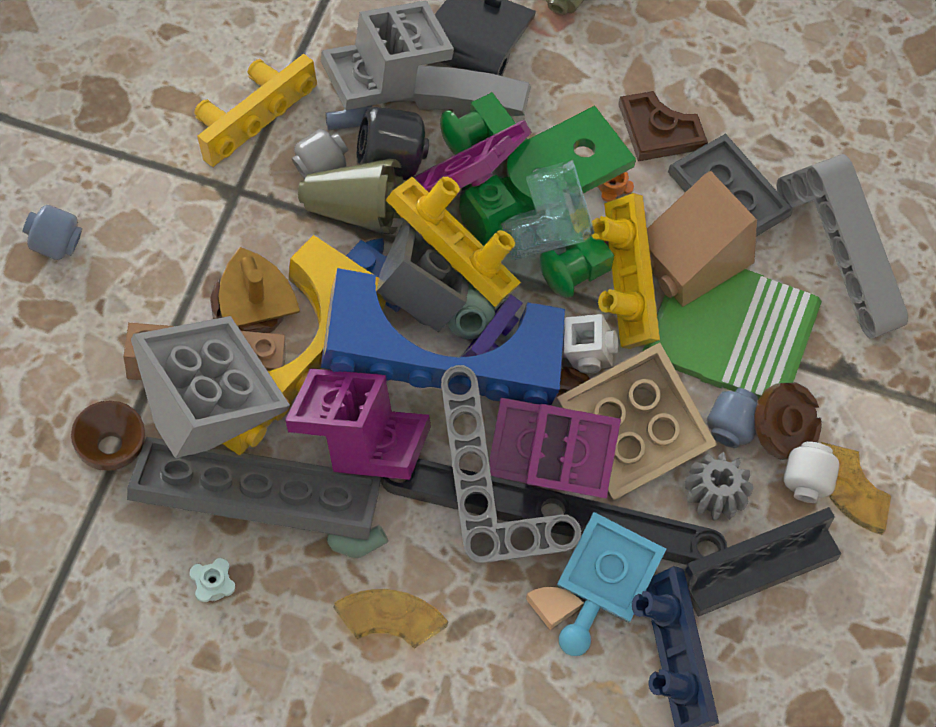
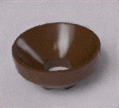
M100 401L88 406L76 417L71 430L72 445L78 457L88 466L97 470H117L129 465L139 456L145 440L144 423L141 416L129 405L119 401ZM109 436L117 437L122 441L121 448L111 454L104 453L98 448L101 440Z

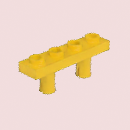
M302 54L280 72L274 70L261 59L253 61L247 71L248 77L261 87L227 113L208 99L201 101L196 106L194 113L196 119L208 127L197 135L203 161L214 167L224 158L229 157L234 150L248 139L256 136L271 121L283 115L289 107L303 96L308 95L317 86L314 61Z
M413 177L395 188L386 201L396 210L399 216L417 230L424 240L432 245L494 307L519 286L521 282L501 263L515 246L512 236L503 230H499L483 246L446 210L447 206L460 191L458 184L452 178L442 177L430 192Z
M632 193L604 203L606 217L600 216V218H595L590 225L591 236L594 239L608 241L609 249L614 254L612 265L614 290L603 291L599 296L598 305L602 312L617 315L620 346L626 349L636 348L660 340L643 196Z

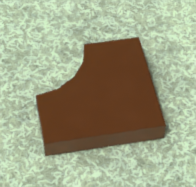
M654 91L620 96L618 105L638 161L690 153L708 144L698 114H683L671 110L660 102Z

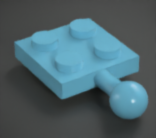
M593 512L557 583L558 587L585 600L575 622L565 626L559 634V645L563 652L570 656H580L589 649L591 645L589 629L600 608L630 623L634 615L632 600L635 595L646 591L666 548Z

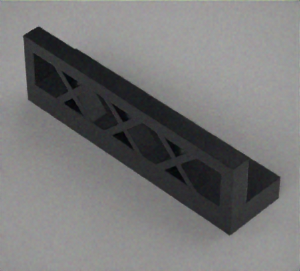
M830 507L688 563L684 572L692 606L697 616H702L837 561L841 552L828 531L835 518Z

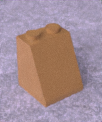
M712 171L704 174L647 228L652 274L659 280V285L664 294L669 298L674 296L682 307L755 263L757 219Z

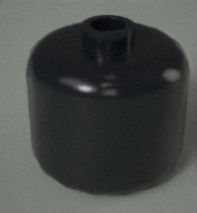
M382 107L368 108L363 115L358 133L357 165L394 159L401 166V168L394 167L396 176L403 177V180L414 177L419 171L422 160H426L429 151V139L425 138V125L422 117L415 112Z

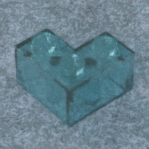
M573 160L538 169L526 176L535 210L514 215L501 224L503 231L510 234L515 241V246L510 251L513 261L584 242L592 236L595 231Z

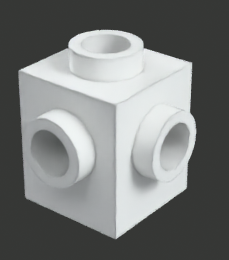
M603 315L564 318L562 355L569 360L573 368L582 373H597L603 368H613V354L618 353V337L616 331L610 329Z

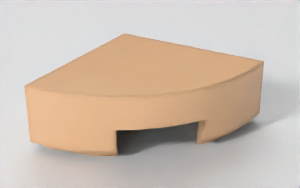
M557 587L538 588L526 595L528 603L550 630L581 610L584 604L573 593Z

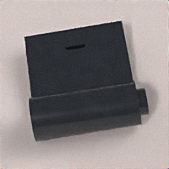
M446 0L435 13V16L454 50L452 59L441 61V63L453 68L503 76L512 48L535 17L536 11L509 0Z

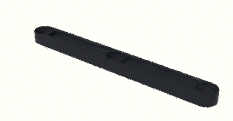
M418 458L410 480L407 479L404 482L398 483L391 481L388 477H381V484L389 493L459 510L452 466ZM460 469L466 475L473 476L477 474V472ZM491 476L498 520L511 522L545 517L541 509L544 505L552 503L562 508L563 515H569L579 523L581 536L593 512L666 548L662 557L664 560L687 565L692 561L705 557L697 549V544L701 541L713 542L717 546L718 551L727 548L724 536L714 529ZM472 494L465 501V509L469 513L482 515L488 508V500L482 494ZM556 523L551 529L552 533L574 537L573 528L568 523Z

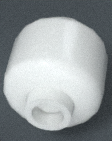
M803 442L801 447L794 448L790 452L784 474V483L787 488L795 492L794 498L797 500L816 503L818 498L828 497L833 493L840 463L838 458L832 454L833 450L829 446L817 442Z

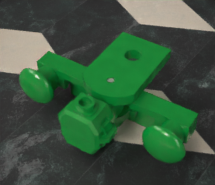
M493 92L471 102L470 113L460 118L450 110H445L440 118V129L443 139L454 155L516 124ZM595 105L529 139L526 138L507 157V177L501 178L498 175H493L487 181L475 187L470 183L462 187L459 210L462 221L483 246L499 230L507 232L513 239L517 238L521 221L529 225H537L551 219L566 238V251L558 255L552 248L545 247L540 253L539 263L542 275L548 286L563 298L573 297L574 286L587 279L591 282L611 271L614 254L606 243L591 236V223L573 199L634 168L636 163L634 155ZM578 147H587L594 154L590 157H581L574 150Z

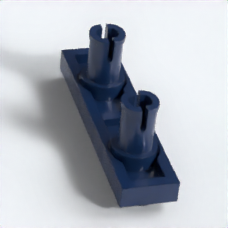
M673 566L654 575L646 591L635 595L632 600L633 613L638 617L651 619L662 667L659 672L655 671L650 675L648 685L654 695L668 697L674 727H711L719 724L686 576L683 568Z

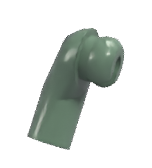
M380 525L370 530L368 540L327 534V543L330 548L337 553L351 558H361L388 543V538Z

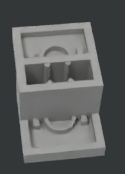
M427 0L359 12L355 45L322 50L321 63L345 110L413 98L418 66L451 60L454 48Z

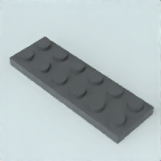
M146 437L127 487V500L368 540L379 495L381 477L333 472L332 467L248 453L238 455L233 451L218 448L175 458L163 439Z

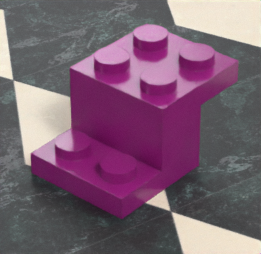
M320 369L309 370L285 420L288 433L326 436L333 472L410 480L431 428L430 416L427 414L395 412L391 410L385 375L333 372L332 370Z
M501 398L489 458L491 476L607 499L621 419L550 405H537Z

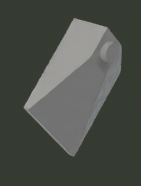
M231 316L133 334L131 338L155 427L175 458L208 451L287 411L290 407V404Z

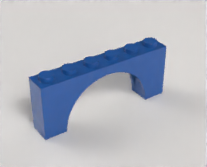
M337 268L331 289L321 368L330 369L333 372L385 375L386 381L406 382L417 388L435 387L442 389L441 383L444 373L450 367L464 365L475 373L478 381L479 395L486 396L493 401H500L501 398L537 405H552L560 390L565 309L527 302L519 320L518 330L500 347L477 356H444L416 346L391 325L383 313L377 298L376 275ZM457 375L450 380L448 388L453 394L464 395L470 390L471 381L464 375Z

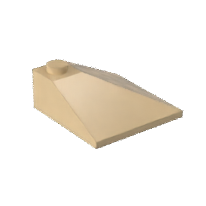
M660 342L557 397L562 408L621 419L608 488L613 501L717 446Z

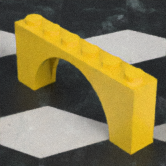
M315 235L290 258L288 280L296 285L310 301L317 316L319 329L312 343L299 357L280 368L268 371L290 404V407L291 401L298 395L309 370L323 369L321 368L329 303L337 268L372 274ZM376 277V280H375L376 291H377V286H378V281H379V278H378V277ZM376 292L379 304L383 311L386 304V300H384L381 294ZM290 407L287 411L222 444L236 454L241 455L249 446H257L265 436L267 427L275 419L277 421L281 420L287 414Z

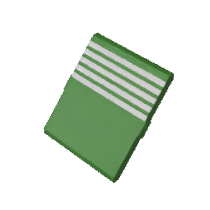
M744 269L684 307L678 303L674 296L669 298L665 295L657 313L660 340L646 344L643 351L660 342L675 370L701 379L700 381L721 389L723 387L736 392L737 388L746 389L754 393L759 400L764 391L774 384L794 382L822 300L811 293Z

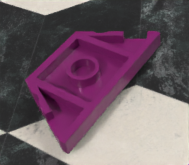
M524 119L413 178L428 192L432 190L442 177L452 178L459 188L470 183L473 187L478 186L492 176L491 172L532 131Z

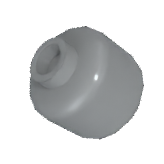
M319 129L295 145V156L292 157V161L305 179L311 173L346 167L344 154L348 152V148L338 133L331 136L324 129Z

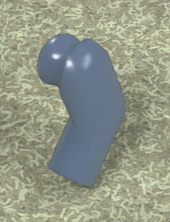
M372 105L350 110L326 112L327 130L359 127L364 113Z

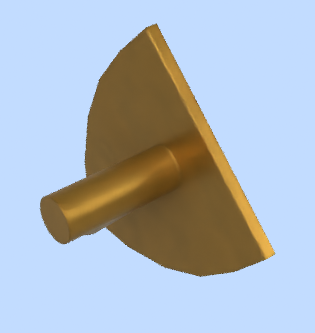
M240 247L228 262L221 278L218 297L222 318L231 316L239 328L300 313L294 291L288 279L281 271L261 255Z

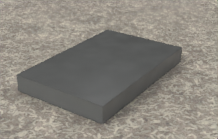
M726 133L669 166L668 173L684 192L691 188L704 174L712 171L757 219L756 237L789 218L792 214L793 208Z

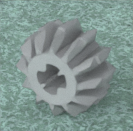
M722 452L719 454L718 459L715 460L707 453L703 456L701 463L695 462L692 464L689 471L690 475L687 476L685 481V489L689 490L687 496L688 503H699L697 508L698 515L705 513L706 510L711 511L713 521H715L722 512L730 520L735 516L737 510L742 511L746 508L749 502L747 497H750L752 494L753 484L748 482L750 470L738 469L740 465L739 458L732 462L726 461V455Z

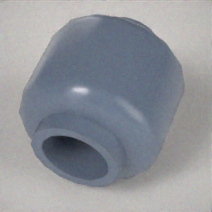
M44 205L37 214L34 212L29 213L22 232L28 234L27 245L30 250L54 260H60L66 254L72 256L80 239L82 228L78 227V219L74 214L52 205Z
M737 388L736 392H722L717 397L707 417V424L711 429L713 438L717 442L731 448H738L739 445L749 444L756 435L754 414L758 397L743 388Z

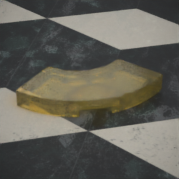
M821 442V444L829 446L833 450L832 454L838 458L840 463L835 489L829 495V498L851 521L871 532L883 535L886 530L891 495L877 489L865 477L860 466L859 451Z
M364 590L334 602L333 606L356 639L372 633H389L403 638L415 649L448 627V620L435 607L414 595L397 590Z

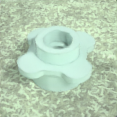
M217 558L212 564L204 566L195 564L190 569V578L195 581L197 586L195 596L199 601H216L224 596L233 594L235 583L229 578L228 570L230 567L227 560ZM211 577L216 578L214 583H210L208 580Z

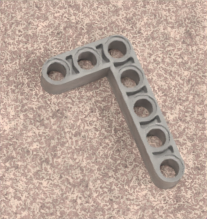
M840 154L778 178L776 183L777 192L792 208L814 200L858 322L865 335L873 339L907 325L908 313L851 160L845 154Z
M464 365L450 367L442 377L441 387L463 545L466 554L477 563H490L561 553L573 549L581 538V528L579 523L569 515H553L497 523L478 381L475 373L470 368ZM464 375L471 381V388L466 394L455 395L449 390V382L454 376ZM468 414L476 419L477 427L472 434L461 435L455 431L454 422L459 416ZM467 454H475L483 462L481 471L473 476L464 474L459 468L461 459ZM475 493L484 495L488 500L486 512L479 516H473L465 509L466 499ZM565 522L573 528L574 537L569 544L559 545L552 539L551 529L556 523ZM518 528L529 529L534 536L532 547L525 551L515 549L510 541L514 530ZM486 533L491 536L494 541V548L489 555L478 556L472 552L470 545L475 535Z

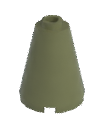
M387 159L308 174L305 181H301L298 187L299 202L304 203L306 211L383 234H394L398 227H391L393 218L401 219V216L386 199L395 188L403 183V177L396 176L394 172V167L401 168L400 163L394 159Z

